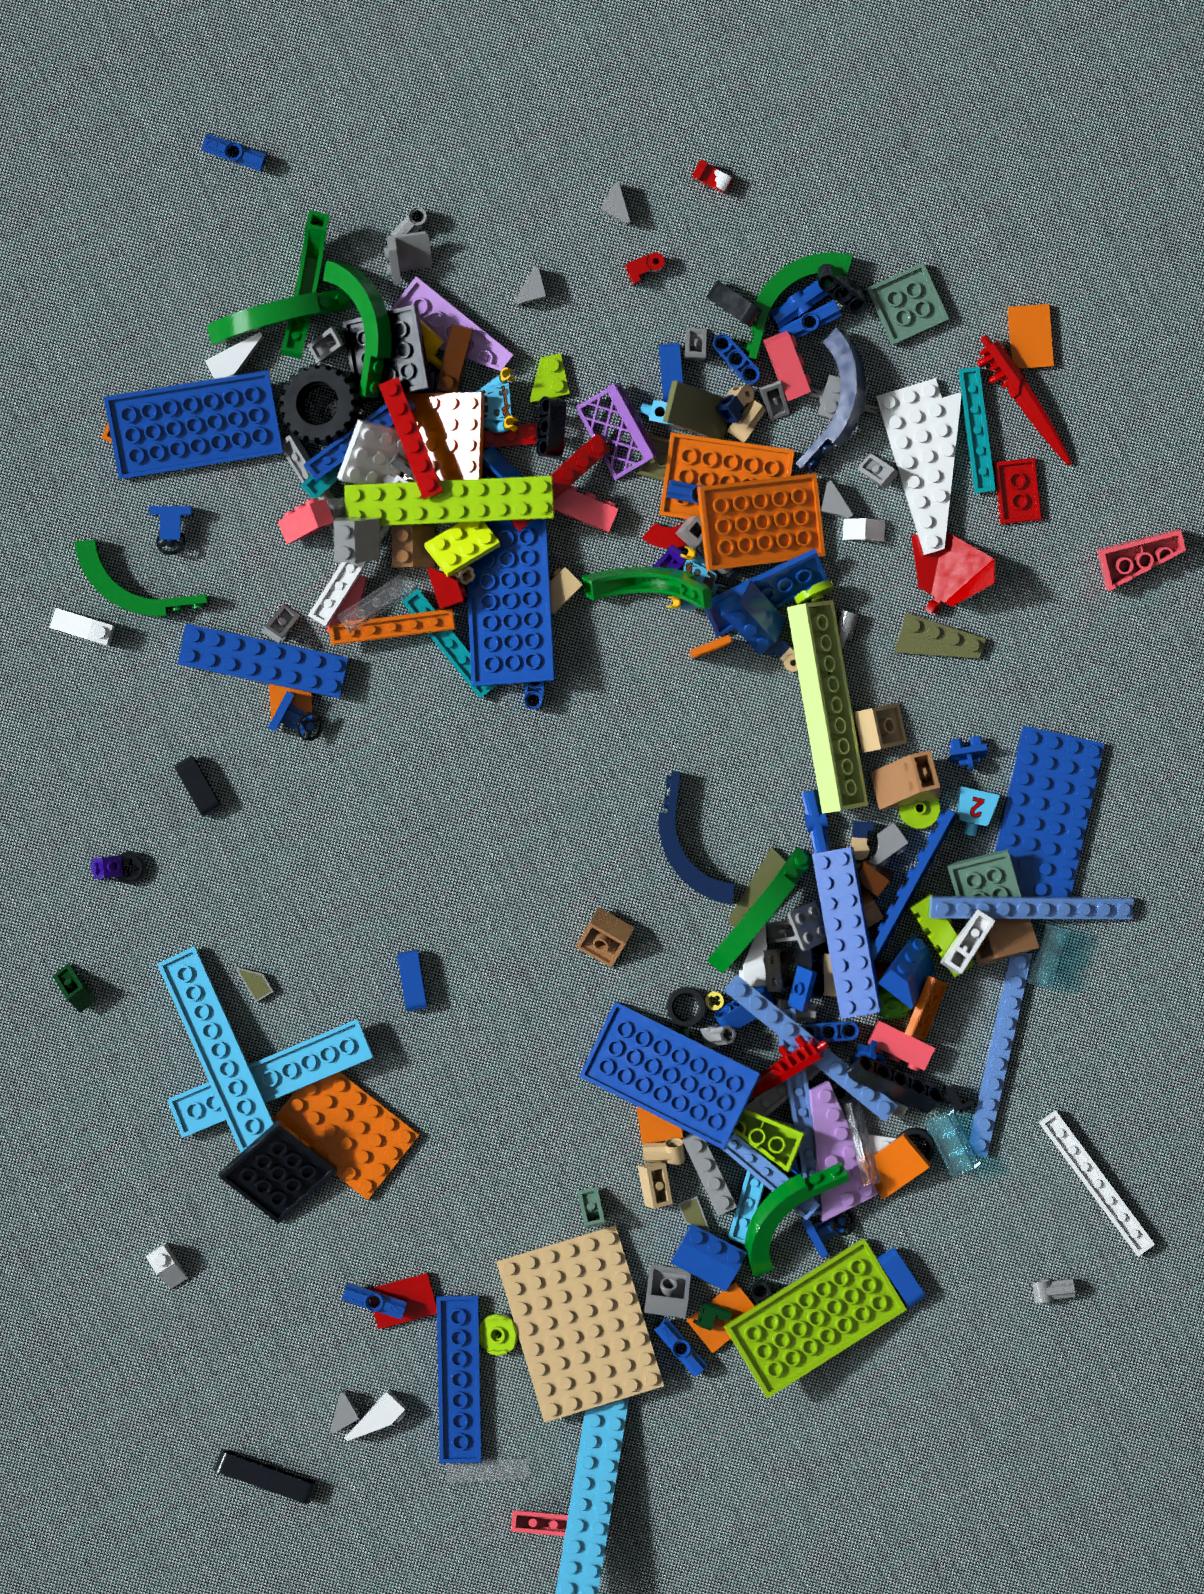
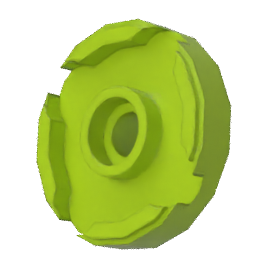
M828 580L813 585L811 589L803 590L794 598L796 604L818 602L823 599V596L834 589L832 581Z
M938 798L899 806V814L902 821L907 826L915 829H924L931 826L937 820L940 813ZM918 804H921L923 806L922 812L916 811V806Z
M496 1313L489 1315L480 1323L479 1344L489 1354L504 1355L516 1346L519 1336L512 1318L505 1314ZM497 1330L502 1333L501 1337L497 1336Z

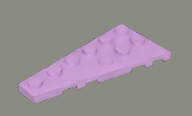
M417 276L390 309L418 305L420 319L445 341L439 349L446 350L452 325L457 324L473 328L468 359L501 371L514 356L506 347Z
M829 1081L809 1089L810 1109L813 1119L812 1131L815 1140L816 1172L818 1173L842 1162L850 1181L819 1194V1202L821 1203L820 1216L823 1222L878 1195Z

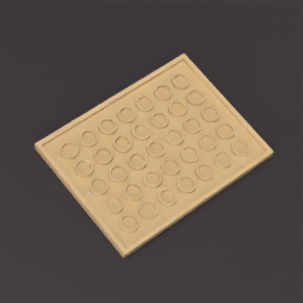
M616 1225L496 1261L544 1423L664 1386Z

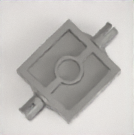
M829 375L827 383L822 390L810 387L811 392L808 393V396L820 398L817 416L832 420L840 397L841 385L839 377ZM866 385L865 400L861 415L863 414V412L876 415L878 406L876 407L870 404H866V395L869 386Z

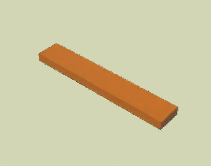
M453 609L328 625L331 645L456 629Z

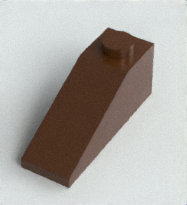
M457 324L452 325L436 389L451 393H458L462 389L473 328Z

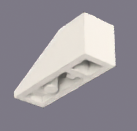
M259 332L205 360L213 378L238 375L264 339L262 333Z
M56 608L50 628L110 646L116 626Z
M977 909L951 944L940 963L956 974H962L995 920Z
M766 925L753 938L742 964L743 970H739V977L750 986L769 985L768 957L764 961V956L767 954Z
M387 1390L352 1427L344 1439L349 1441L390 1426L394 1421L398 1423L406 1415L404 1412L406 1406L393 1393Z

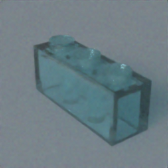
M1046 923L1027 983L1050 990L1069 930Z
M953 1107L925 1121L926 1130L933 1137L936 1143V1150L942 1155L945 1168L952 1178L968 1172L980 1164Z

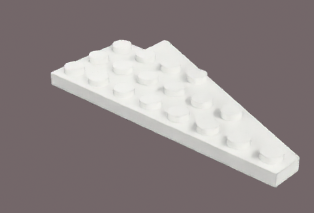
M935 378L876 396L924 556L945 549L961 404V392L942 398Z

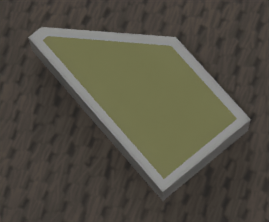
M240 967L236 969L255 1002L274 992L263 973Z
M697 1196L678 1203L686 1224H693L710 1233Z

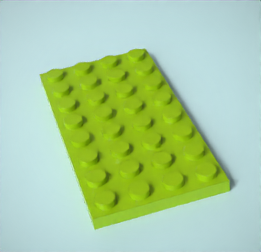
M862 1238L724 1325V1328L766 1398H770L907 1309L865 1238Z

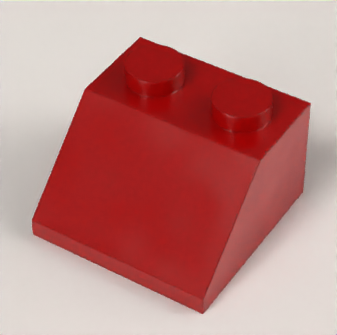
M433 568L427 569L441 610L465 603L464 598L467 597L463 584L459 585L457 580L447 577Z

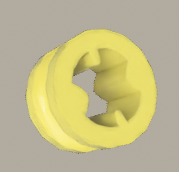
M712 991L706 995L705 1003L709 1009L718 1010L723 1006L724 999L719 992ZM719 996L720 999L718 1001H720V1004L718 1006L716 1004L711 1006L709 1004L711 1001L708 1000L709 997Z

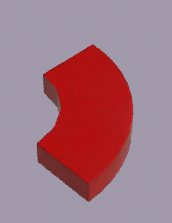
M655 522L641 538L650 545L663 549H668L671 545L678 548L687 545L675 534L683 523L669 528L662 527Z

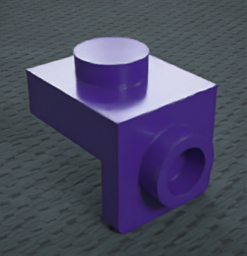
M671 545L653 567L680 570L687 559L681 557V554L685 555V553L680 548Z
M121 856L92 859L91 872L94 875V879L123 876Z

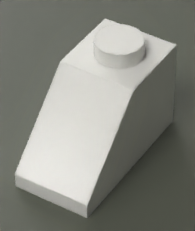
M167 1243L146 1256L156 1274L170 1289L188 1278Z

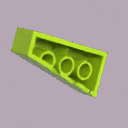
M928 893L908 906V909L942 960L960 932L958 930L954 931L951 926L953 923L951 918L929 917L930 896L932 894ZM973 955L964 971L975 965L973 961L976 958L975 955ZM947 968L951 973L952 977L955 978L959 975L950 970L949 968Z
M745 1108L734 1133L742 1137L787 1172L791 1171L806 1134L804 1131L749 1108Z

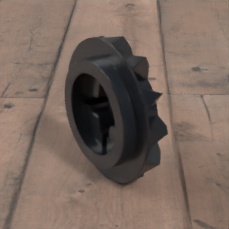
M134 851L120 854L122 866L129 865L131 859H133V866L139 868V870L132 871L129 877L128 870L123 868V876H118L117 879L129 885L140 882L147 872L145 859Z

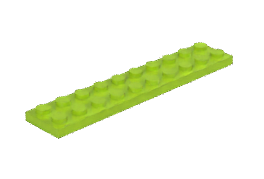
M553 476L440 481L444 493L425 501L422 498L417 482L344 485L345 517L380 518V526L554 519Z

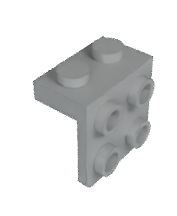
M428 232L387 236L388 247H384L385 260H390V264L386 266L388 277H392L393 285L401 284V271L432 267Z
M816 901L803 904L788 912L789 921L802 951L809 950L827 941L824 921Z

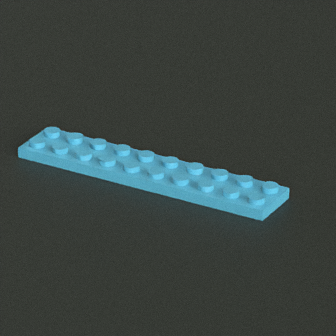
M194 946L157 965L240 1152H242L272 1126L274 1121L199 952Z
M356 1019L249 1064V1067L265 1103H268L374 1058L360 1021ZM210 1082L167 1099L182 1138L226 1121Z
M629 1397L585 1410L555 1594H598Z

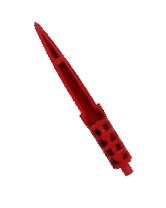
M987 334L981 337L980 340L985 348L979 352L981 356H984L977 360L978 366L982 368L988 363L991 365L989 369L991 371L994 370L996 373L989 377L990 383L994 385L1001 380L1003 388L1009 386L1008 393L1012 399H1015L1052 449L1070 466L1071 460L1057 431L1036 395L1026 382L1020 369L999 340L992 342Z
M800 1034L794 1039L799 1046L793 1052L789 1051L785 1045L780 1046L778 1051L782 1057L768 1069L761 1072L762 1075L750 1099L774 1088L823 1058V1050L829 1047L827 1040L824 1039L818 1043L813 1037L808 1042Z

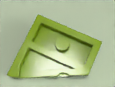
M561 353L541 357L530 402H539L544 396L557 398L570 395Z

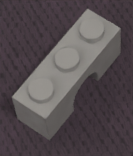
M697 516L689 517L675 534L689 547L693 548L695 552L705 558L701 520ZM732 568L718 569L716 571L719 574L729 573Z

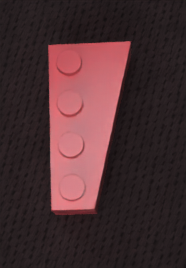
M1174 529L1096 549L1106 590L1111 591L1117 586L1132 580L1134 577L1151 570V568L1160 563H1164L1186 551L1182 531Z

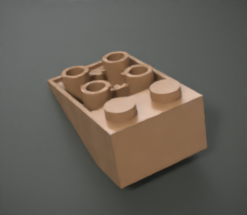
M930 750L908 755L870 772L879 811L940 797V785Z
M993 919L995 922L978 947L975 955L979 967L1039 949L1031 920Z

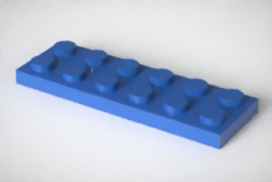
M814 548L751 580L777 609L794 601L795 596L801 591H807L813 585L828 580L818 553ZM741 584L712 597V608L705 609L717 637L735 629L722 614L717 604Z

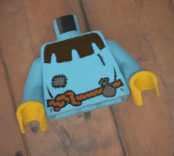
M507 367L501 370L499 376L476 392L485 393L484 428L496 434L510 429L512 431H517L518 429L517 426L513 425L518 419L512 415L511 390L509 383H507V381H514L515 376L509 375L513 369Z
M685 546L688 549V554H681V557L688 560H686L683 571L694 574L696 581L709 587L712 595L716 596L725 592L726 586L715 583L717 576L714 573L715 570L706 571L705 558L695 552L693 548ZM668 596V598L673 600L672 606L667 605L669 609L690 611L700 608L682 598Z

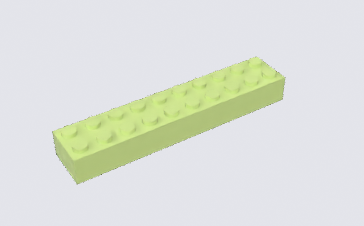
M833 600L787 607L822 814L868 806Z

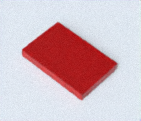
M1036 458L994 462L1000 525L1042 520Z
M428 1272L368 1288L407 1301L402 1319L373 1311L378 1329L437 1314V1305ZM371 1296V1305L378 1306L380 1299L377 1296Z

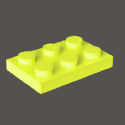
M464 522L456 524L424 543V545L446 576L450 577L500 547V542L484 522Z

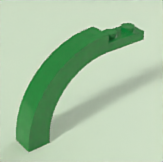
M309 210L294 296L312 292L317 293L330 214ZM312 317L288 322L281 355L302 358Z
M833 252L809 255L788 264L768 281L754 304L762 309L757 317L758 321L752 325L750 333L754 334L752 342L748 341L745 351L746 354H749L748 358L751 361L756 362L768 314L779 296L793 284L809 277L818 276V268L823 264H831L847 276L853 255Z
M326 260L323 281L340 287L350 296L360 313L364 326L365 354L359 396L378 398L384 358H391L392 348L391 326L385 304L375 285L363 272L341 261Z
M342 289L320 293L312 292L248 308L220 318L206 326L211 345L231 342L246 334L281 323L350 310L352 304L349 295Z
M97 540L74 542L79 563L90 583L106 599L125 610L145 616L167 617L169 616L168 608H171V611L184 610L183 606H192V609L204 608V604H209L208 595L206 594L168 599H148L134 595L122 588L110 576L102 562Z
M629 567L605 570L582 576L584 596L594 601L621 594L661 593L682 598L704 610L712 608V593L709 587L697 582L694 574L682 570L663 567Z
M797 847L746 914L707 959V962L723 974L782 904L813 862V859Z
M842 1162L804 1179L801 1173L790 1178L773 1190L759 1205L749 1223L745 1237L746 1259L754 1278L773 1270L770 1261V1244L773 1234L783 1218L804 1201L850 1181Z

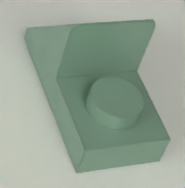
M593 1187L577 1191L585 1228L605 1224L598 1188Z

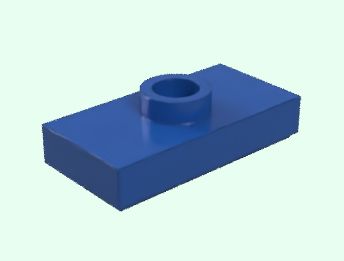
M803 965L797 966L788 1006L802 1012H807L817 976L816 971Z

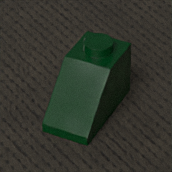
M69 963L53 975L67 1001L80 1013L97 1000L89 986Z

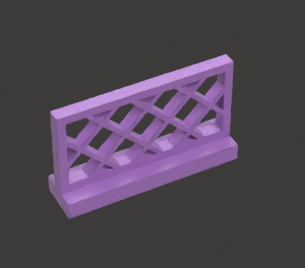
M620 382L610 385L607 389L575 407L591 437L596 434L594 431L596 423L606 425L601 438L605 442L609 441L616 445L613 454L606 453L602 458L614 480L660 456ZM606 394H609L612 400L610 408L600 405L602 397ZM587 405L596 407L593 418L586 416L582 408ZM599 408L609 411L607 422L597 419ZM613 412L620 414L622 418L620 426L610 423ZM609 427L619 429L617 440L607 438ZM623 431L631 434L630 444L620 442ZM619 445L629 448L627 459L617 456ZM633 449L640 451L644 459L639 462L630 460ZM616 459L626 462L624 470L620 473H617L614 467Z

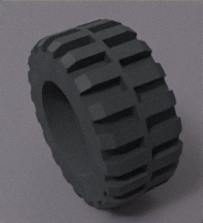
M326 364L309 365V368L303 367L299 369V374H293L289 378L291 380L289 385L285 383L283 387L286 390L285 394L280 396V401L283 402V406L280 407V413L284 415L283 421L285 425L289 426V431L298 436L299 439L314 445L328 446V444H332L354 428L358 419L361 420L362 415L359 413L360 409H363V402L360 401L361 396H359V390L357 389L358 385L347 373ZM319 386H328L334 389L338 395L339 406L337 413L325 424H314L305 414L306 398L313 389Z

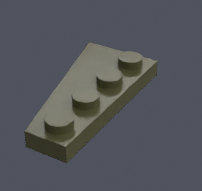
M906 613L893 653L979 659L986 639Z
M772 847L727 920L733 927L746 914L786 862Z

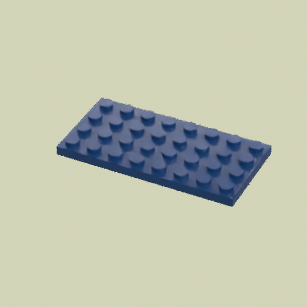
M269 370L104 396L119 479L284 452Z
M533 519L521 531H518L510 521L484 522L499 540L500 547L469 565L474 569L473 572L475 574L474 580L467 583L472 686L555 681L547 519Z
M1028 726L1022 727L995 852L1009 849L1022 896L1071 897L1105 743Z
M614 1002L579 1077L726 1150L762 1074L618 1002Z

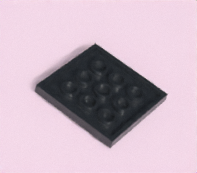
M410 305L387 311L391 326L392 348L391 358H384L380 384L399 377L405 394L432 388L418 305ZM361 317L342 321L351 377L358 385V390L360 389L365 354V332ZM380 390L378 398L361 397L360 401L366 403L384 398Z
M277 1120L219 1172V1178L279 1224L337 1172V1167L281 1121Z

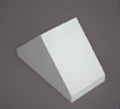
M868 518L843 519V540L884 542V520Z

